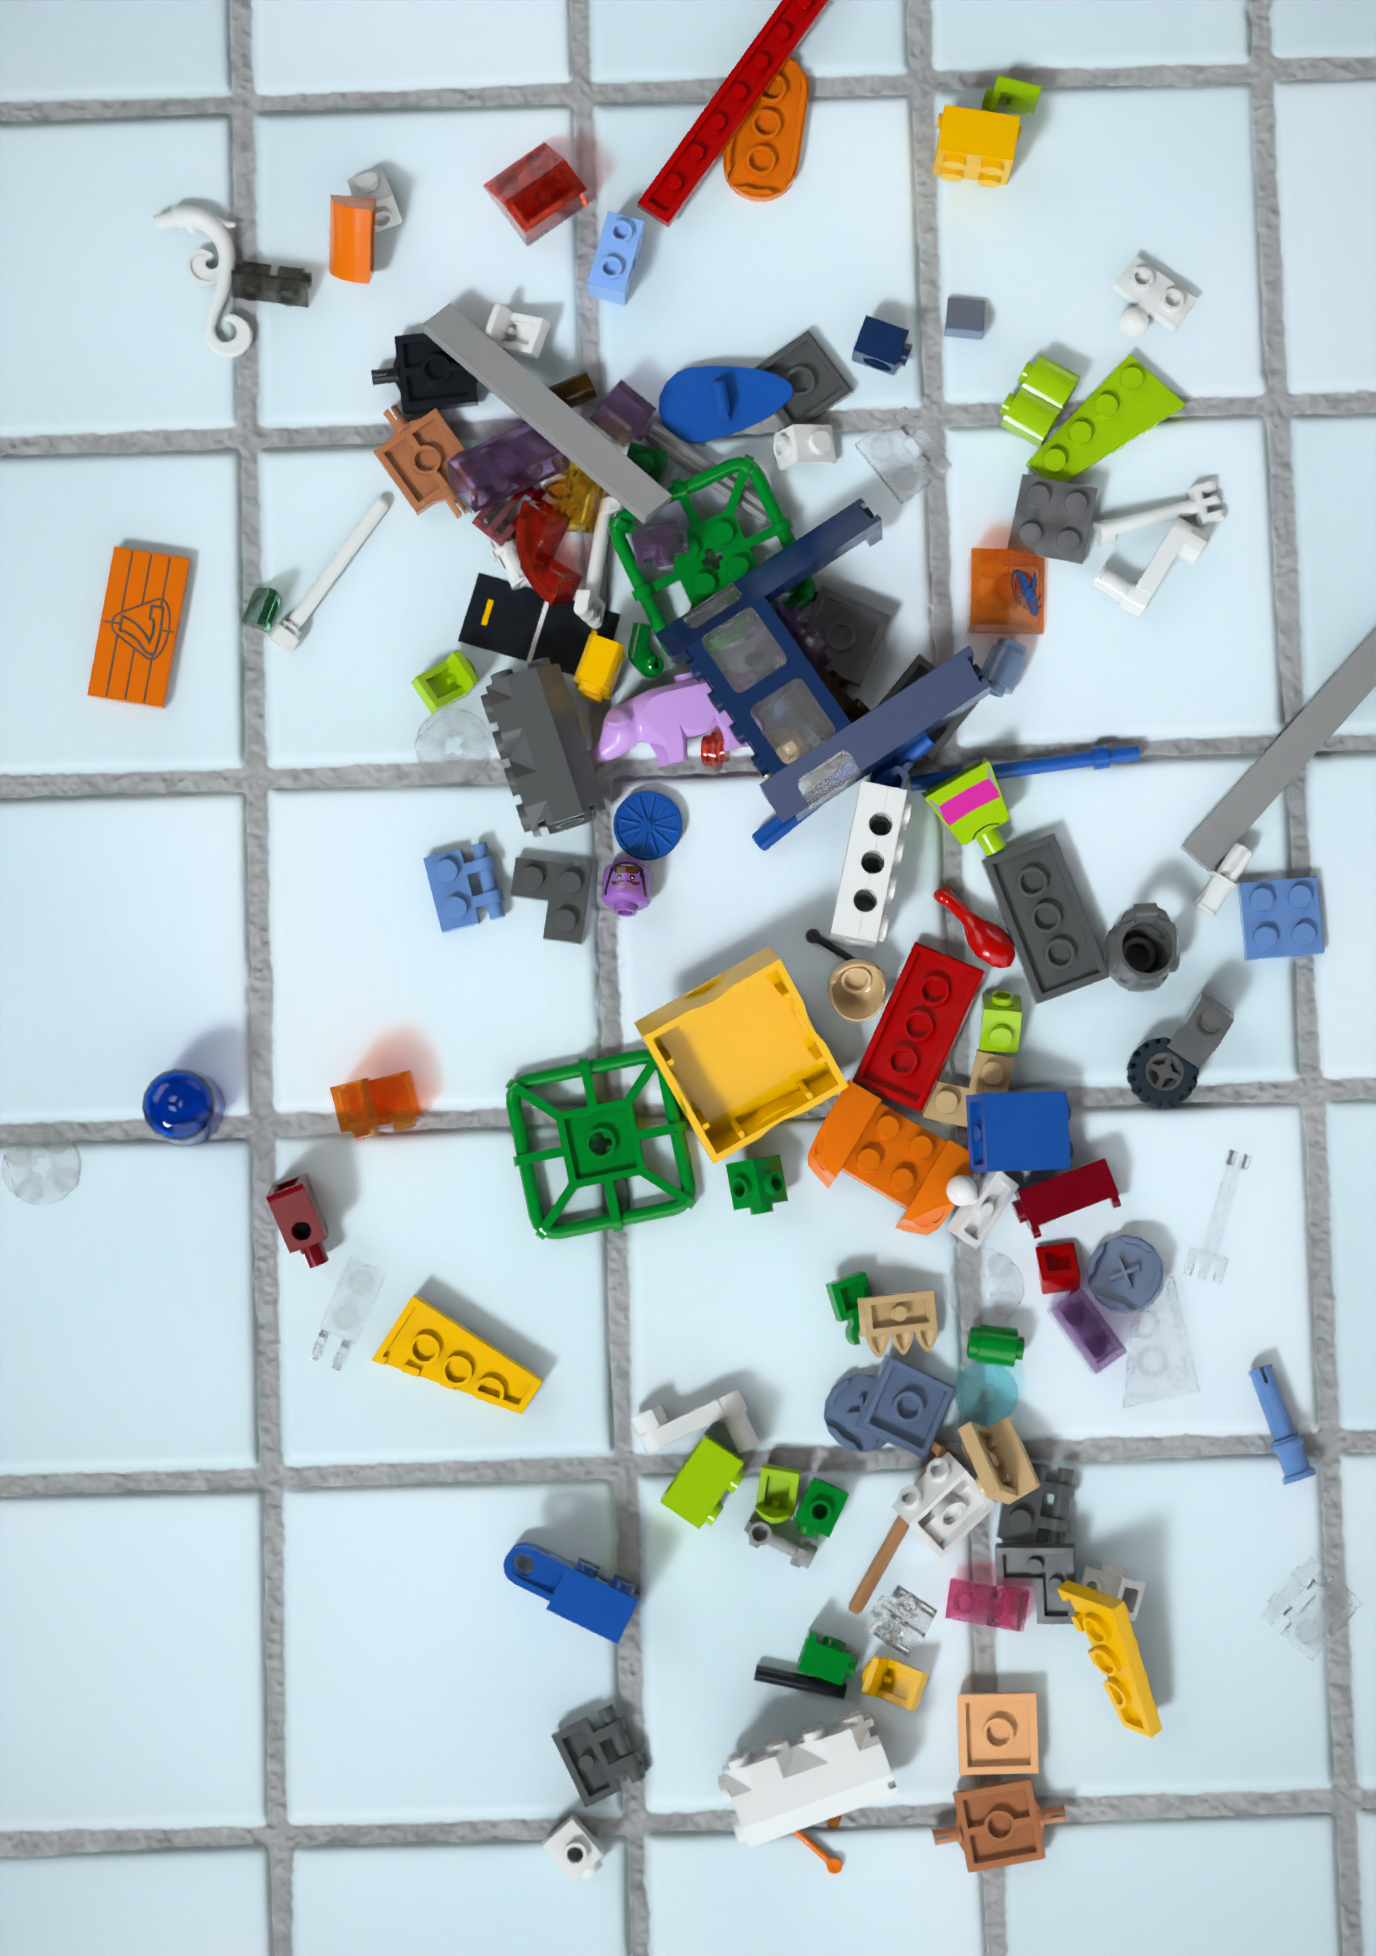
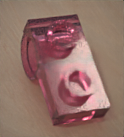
M952 1578L950 1579L945 1618L1022 1632L1025 1628L1029 1590Z

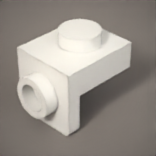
M382 167L370 172H364L347 180L352 196L376 198L375 233L402 222Z
M496 303L491 315L487 319L485 334L509 354L538 359L551 324L544 318L514 313L505 305Z
M792 424L775 433L773 451L777 459L778 470L786 471L796 465L830 466L836 463L832 425Z

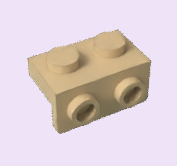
M1006 1417L990 1427L970 1421L958 1428L963 1440L961 1449L965 1457L973 1464L977 1473L976 1484L985 1497L1010 1505L1040 1486L1038 1477L1012 1419Z

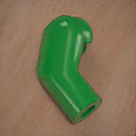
M634 623L627 657L641 675L653 678L663 671L664 662L661 657H657L648 647L652 627L643 623Z

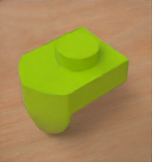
M762 1464L756 1500V1511L762 1519L771 1524H777L787 1521L793 1516L796 1509L801 1470Z

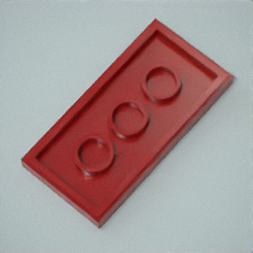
M915 942L852 1082L924 1114L987 973L982 969Z

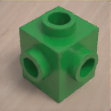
M780 1155L726 1164L734 1210L750 1208L751 1215L774 1211V1203L788 1201Z

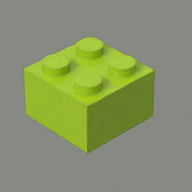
M704 1433L661 1497L660 1503L699 1530L704 1522L711 1526L724 1507L723 1503L719 1500L728 1489L734 1493L746 1475V1471L741 1468L744 1460Z

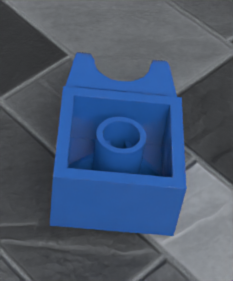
M521 1542L513 1546L505 1557L503 1564L504 1573L508 1580L549 1601L546 1610L616 1644L619 1643L640 1596V1593L634 1591L636 1584L622 1576L615 1574L611 1580L599 1574L601 1567L589 1560L579 1557L576 1563L531 1542ZM519 1554L530 1556L534 1561V1570L527 1573L519 1571L514 1564L515 1556Z

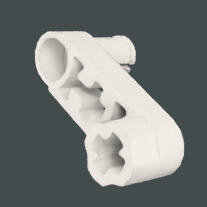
M1177 517L1138 582L1134 581L1132 584L1103 565L1091 587L1120 602V608L1139 618L1176 556L1194 565L1211 536L1182 518Z
M739 1388L672 1420H669L662 1404L630 1418L646 1454L656 1451L718 1420L720 1423L725 1422L739 1454L761 1443L746 1414V1411L749 1409Z

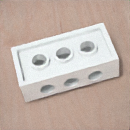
M861 781L828 941L873 950L877 941L883 942L886 937L890 915L883 914L884 904L891 905L897 883V877L890 876L892 866L898 867L899 862H901L905 839L898 838L899 830H906L913 803L906 801L907 790ZM880 823L887 828L888 834L883 836L876 835L870 830L869 825ZM866 860L875 861L880 866L881 871L875 874L868 873L863 869L861 863ZM860 897L867 898L872 903L873 909L868 912L860 911L855 907L854 900Z

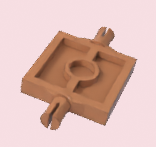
M393 405L390 408L398 420L394 418L389 409H386L383 415L395 429V432L386 443L373 452L417 516L434 504L443 501L448 504L457 519L463 515L455 503L458 504L464 514L468 513L470 508L460 497L458 491L463 484L478 475L480 471L435 408L421 419L407 422L397 405Z
M1027 1777L953 1791L956 1808L955 1825L932 1829L935 1846L958 1841L964 1851L967 1871L971 1873L1046 1859L1042 1839L1044 1825L1066 1822L1067 1817L1064 1804L1041 1809L1034 1798L1031 1779Z

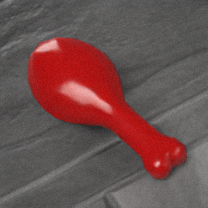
M944 885L934 892V899L944 905L963 924L966 940L977 957L997 968H1007L1012 965L1016 955L1013 942L1001 927L972 912L955 895L949 885Z

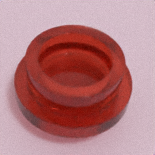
M713 731L711 735H704L702 738L701 759L704 766H711L713 770H720L723 762H728L730 750L724 751L722 733L720 731Z

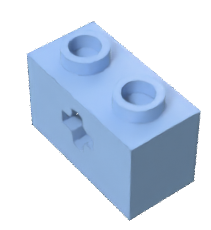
M610 211L607 212L587 282L589 296L625 306L645 238V221Z

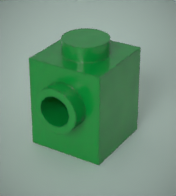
M812 1476L793 1516V1521L799 1523L797 1531L816 1540L819 1539L821 1534L829 1538L849 1496L848 1492Z

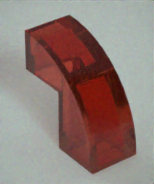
M543 499L523 500L516 525V546L522 570L533 589L550 605L571 604L583 576L557 561L554 557L572 517Z

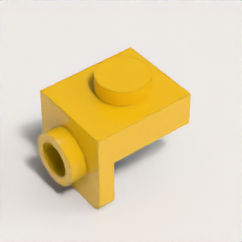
M874 1655L872 1661H869L863 1670L862 1682L864 1684L861 1692L869 1696L879 1697L910 1711H917L929 1673L890 1657Z

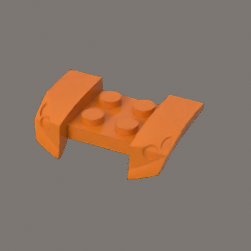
M848 1080L847 1084L849 1087L841 1091L810 1148L808 1166L827 1188L830 1187L838 1173L842 1171L906 1209L895 1228L922 1235L934 1232L941 1226L955 1206L947 1197L946 1188L948 1182L957 1175H966L971 1178L974 1173H970L969 1151L950 1139L947 1142L880 1103L882 1099Z

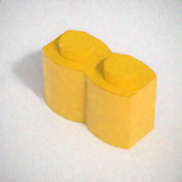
M595 634L589 635L573 678L576 682L575 687L581 691L580 697L595 703H601L602 699L609 700L611 698L626 657L624 653L625 647L622 644Z

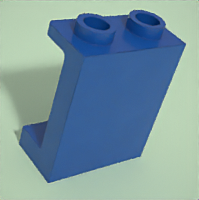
M1067 1091L980 1093L966 1096L970 1173L1071 1169L1073 1146L1069 1140L1068 1121L1071 1117V1108L1067 1101Z

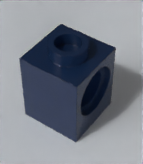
M866 315L853 349L852 361L894 376L898 365L905 367L913 346L906 343L909 330Z

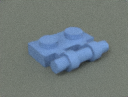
M487 842L472 846L475 860L472 862L464 863L461 849L423 858L443 934L479 925L480 922L476 909L487 907L490 920L505 917L502 905L505 897L503 889H498L493 870L497 866L494 856L489 854ZM479 874L483 894L473 896L468 876Z

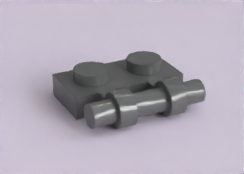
M1031 1463L1040 1486L1010 1505L1001 1502L996 1537L1036 1543L1038 1528L1049 1530L1048 1543H1063L1064 1535L1069 1533L1070 1521L1067 1520L1070 1497L1074 1498L1076 1486L1072 1485L1074 1469L1059 1467L1057 1482L1045 1481L1047 1465ZM1043 1493L1054 1495L1051 1517L1040 1516Z
M612 1704L598 1711L604 1724L602 1727L594 1730L588 1717H585L551 1735L585 1807L620 1791L621 1786L616 1775L625 1770L632 1783L646 1777L640 1764L643 1759L638 1749L633 1750L624 1731L627 1729V1726L622 1717H617ZM611 1738L619 1755L618 1759L610 1763L600 1742Z

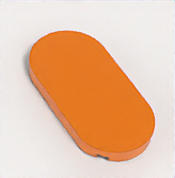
M791 57L724 149L723 172L725 179L735 193L750 201L765 202L780 197L792 186L797 175L808 103L809 83L805 73Z

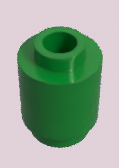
M980 1324L979 1328L970 1327L967 1342V1358L976 1359V1363L1014 1367L1015 1360H1022L1025 1339L1018 1336L1017 1328Z

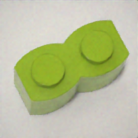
M1043 355L1039 356L1035 364L1028 361L1018 378V381L1023 383L1017 395L1009 393L999 411L1000 414L1004 415L1001 426L1041 448L1075 391L1080 376Z

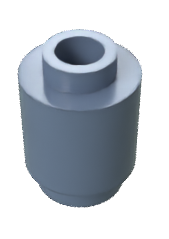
M999 638L997 644L991 646L981 669L984 674L981 680L987 678L991 685L990 695L1002 698L1004 693H1013L1027 662L1025 658L1027 649L1023 645L1007 638Z

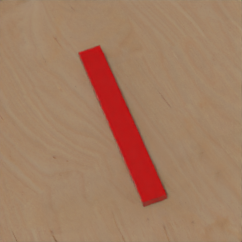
M831 0L781 1L637 202L640 209L669 228Z

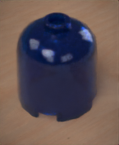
M175 1068L160 1073L149 1083L143 1094L142 1111L145 1122L156 1135L175 1145L193 1146L207 1141L217 1133L218 1127L223 1120L226 1104L222 1090L212 1078L196 1070ZM173 1097H177L175 1102H170ZM169 1106H175L177 1111H172Z

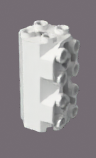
M861 1708L852 1709L838 1715L839 1722L825 1726L824 1722L820 1721L802 1728L803 1737L798 1740L789 1742L787 1735H781L764 1742L765 1748L751 1753L749 1748H745L728 1755L729 1761H727V1765L722 1767L723 1775L718 1776V1785L725 1805L733 1803L736 1813L731 1814V1822L739 1844L747 1841L749 1848L899 1794L876 1727H873L875 1724L871 1713L863 1715Z

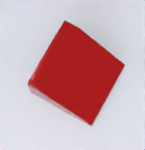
M1074 1242L1035 1247L1042 1294L1073 1291L1080 1288L1081 1275Z

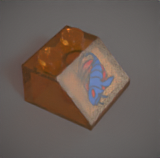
M971 548L968 556L967 633L1043 635L1045 558L1012 549Z

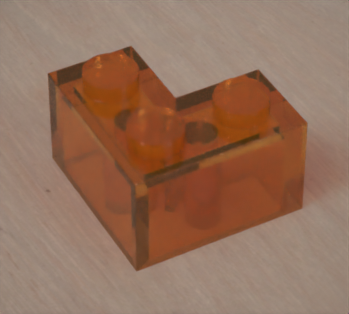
M410 1070L374 1080L365 1078L330 1087L341 1133L349 1137L352 1136V1139H356V1141L379 1136L378 1129L393 1126L394 1132L416 1127L415 1120L424 1118L414 1076Z

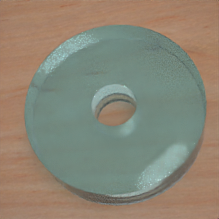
M974 1364L963 1371L955 1386V1400L960 1412L970 1421L980 1425H994L1000 1420L1008 1418L1017 1404V1384L1010 1372L1002 1366ZM984 1386H989L993 1390V1397L989 1401H983L979 1396L980 1389Z

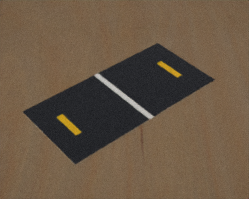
M479 573L458 641L527 662L549 657L551 664L559 663L562 672L575 675L589 635L595 634L613 641L620 614L605 610L602 625L597 629H593L574 612L575 601L525 586L512 590L508 581Z

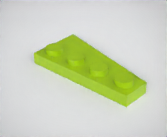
M1129 354L1027 462L1026 467L1037 477L1068 483L1093 467L1100 460L1117 452L1141 434H1145L1169 416H1173L1184 409L1186 404Z

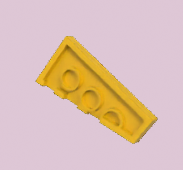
M416 1294L412 1296L371 1360L382 1365L387 1364L403 1370L402 1372L416 1377L421 1376L435 1381L446 1388L457 1389L474 1395V1398L519 1414L525 1411L544 1381L543 1378Z
M1066 1580L1057 1590L1063 1601H1068L1069 1599L1076 1612L1071 1616V1619L1077 1631L1083 1632L1085 1630L1092 1645V1648L1087 1652L1093 1664L1108 1678L1103 1685L1123 1726L1150 1738L1154 1737L1162 1730L1125 1602L1119 1598Z

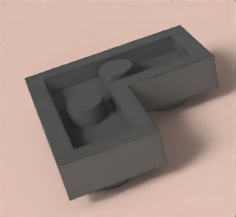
M516 857L511 897L548 902L543 934L544 940L582 945L592 868Z
M996 1543V1586H1036L1037 1624H1074L1071 1616L1076 1612L1070 1599L1063 1601L1057 1588L1066 1580L1076 1583L1075 1543Z

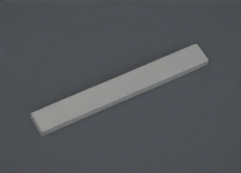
M449 303L423 323V333L643 524L647 523L670 503L672 495L452 304Z
M1376 628L1180 847L1208 873L1211 872L1233 845L1236 844L1376 686Z

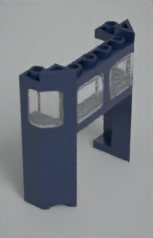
M862 498L850 504L655 633L675 665L687 658L688 661L685 664L696 681L699 682L704 679L712 690L707 694V697L719 714L725 710L733 721L728 727L740 745L748 743L755 754L750 757L752 764L761 777L767 774L770 776V778L759 784L760 789L782 823L793 816L798 822L988 696L991 690L988 679L981 680L984 674L976 663L973 665L974 653L969 645L851 723L769 603L858 544L866 541L869 547L883 539L882 518L878 514L874 516L868 507L865 508V501Z

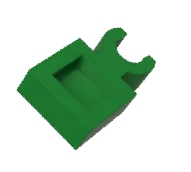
M862 1271L825 1284L836 1321H848L845 1336L852 1345L860 1344L858 1337L860 1326L857 1298L872 1296L866 1273Z

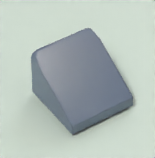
M948 298L944 336L981 340L984 332L985 301Z

